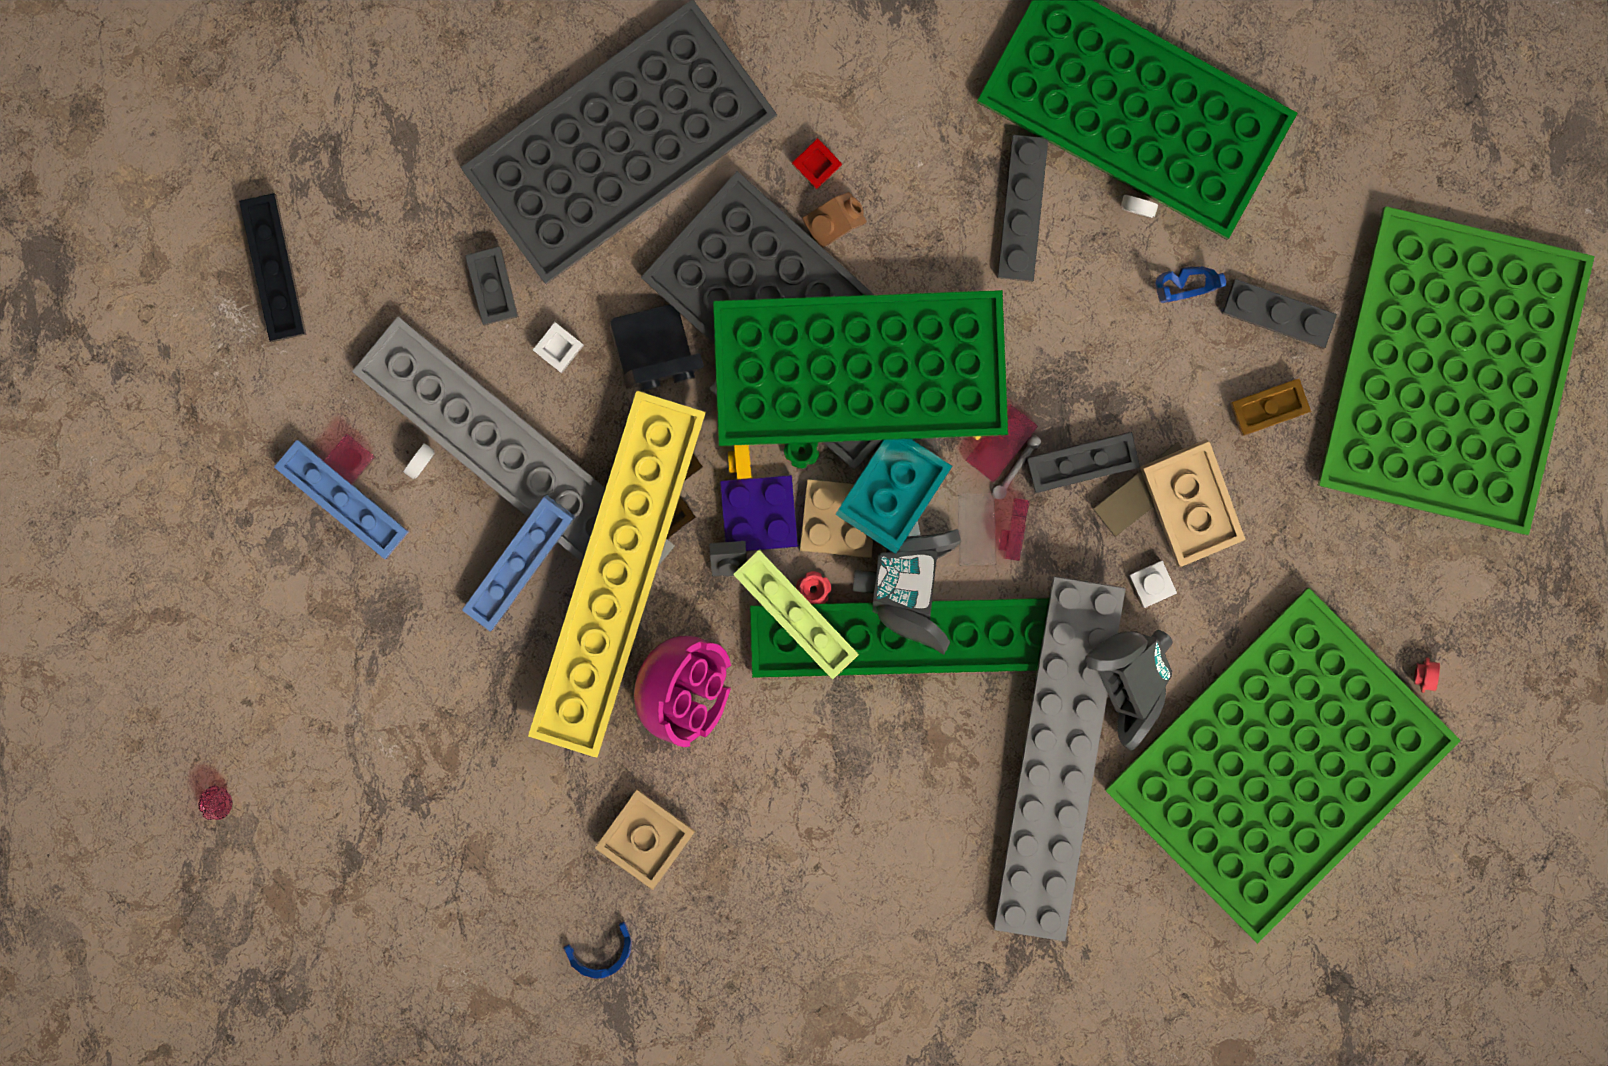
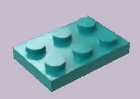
M912 439L884 440L835 515L896 554L953 466Z

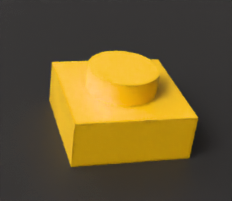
M735 445V451H728L729 472H737L738 480L752 479L749 445Z

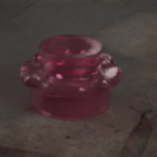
M210 786L200 796L198 809L200 812H203L202 816L207 820H221L232 809V797L224 787Z

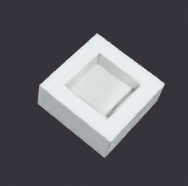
M555 322L533 351L562 373L584 345Z
M1163 561L1156 562L1128 575L1143 608L1177 594Z

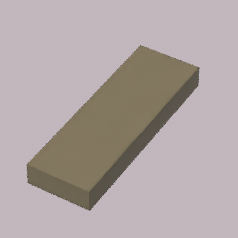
M1176 442L1173 446L1167 449L1155 460L1165 457L1174 452H1177L1183 448L1178 442ZM1142 471L1134 475L1093 508L1094 512L1114 537L1154 507Z

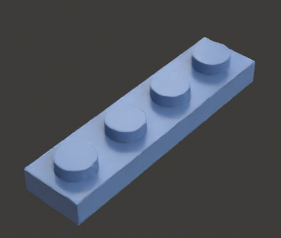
M296 440L274 466L275 469L384 559L389 557L409 533L406 528L300 440Z
M548 495L544 496L462 611L491 632L576 516Z

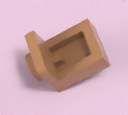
M850 192L832 198L802 218L813 238L822 248L827 247L853 229L867 223L863 215L864 210L861 203Z

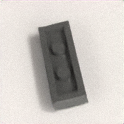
M1237 279L1233 280L1222 314L1322 349L1326 348L1337 314Z
M1132 432L1026 458L1034 493L1140 467Z

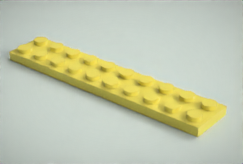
M636 390L528 737L598 758L706 412Z

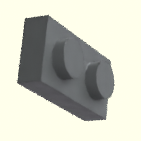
M499 246L465 255L482 324L485 326L519 317L502 248Z

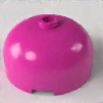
M694 636L673 637L656 646L642 663L634 687L635 709L643 726L657 738L680 747H690V742L699 736L706 738L720 720L731 687H723L726 678V668L731 666L727 652L718 644ZM690 693L709 700L717 697L714 706L707 712L705 705L691 700Z

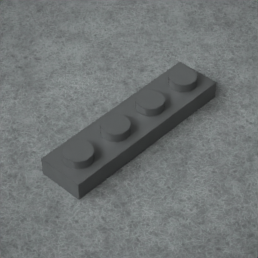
M1021 135L1012 136L998 279L1034 281L1048 140L1044 138Z

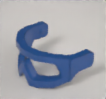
M1202 266L1181 268L1178 277L1170 271L1162 273L1157 277L1155 285L1159 302L1168 303L1212 292L1217 288L1226 286V279L1224 273L1218 274L1214 269ZM1204 274L1206 276L1205 287L1171 295L1169 286L1164 287V283L1171 280L1177 287L1182 289L1189 275Z
M626 922L619 923L620 931L624 936V948L621 958L613 966L600 970L587 968L576 959L573 948L568 944L564 946V950L571 967L581 975L594 979L605 978L616 973L623 967L629 957L633 942Z

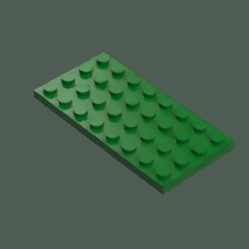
M1032 0L976 102L1036 136L1048 140L1049 143L1226 240L1233 233L1298 114L1294 110L1093 0Z
M1003 290L713 301L719 446L1008 435Z

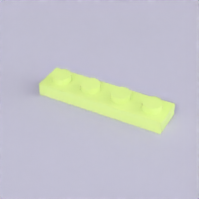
M760 550L733 574L832 680L859 655Z

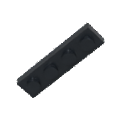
M272 193L240 200L239 203L269 341L275 342L307 335L277 195Z

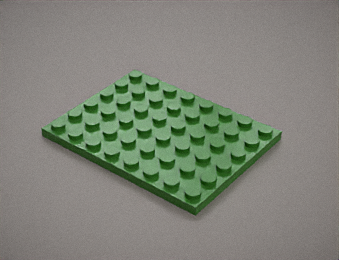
M1387 206L1383 207L1317 486L1521 535H1529L1595 256Z
M1306 588L1104 790L1258 944L1461 740L1310 588Z

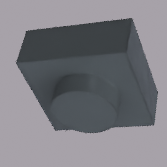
M745 541L709 544L712 576H734L733 574L747 562Z

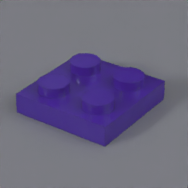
M792 475L720 481L725 542L745 541L746 551L798 547Z

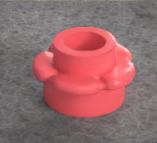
M811 571L806 573L804 578L801 577L797 581L796 589L810 604H825L829 598L828 593L831 592V583L828 578H823L821 573ZM811 586L817 587V591L815 593H812L810 591Z
M1426 658L1423 664L1417 663L1414 684L1420 685L1422 693H1425V690L1436 691L1440 663L1430 662V658Z

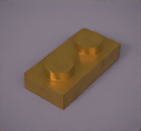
M1300 378L1230 402L1241 436L1311 412Z

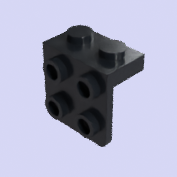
M671 305L615 317L610 321L609 326L626 389L639 386L640 392L661 387L660 381L673 378L674 383L694 379V373L704 367L700 353L691 355L681 315Z

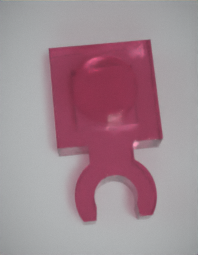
M1017 498L1013 500L1008 530L1002 529L999 539L998 550L1004 551L1003 559L1020 561L1029 500Z

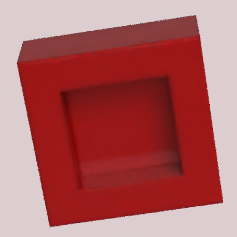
M817 138L792 162V165L818 190L842 166V163Z

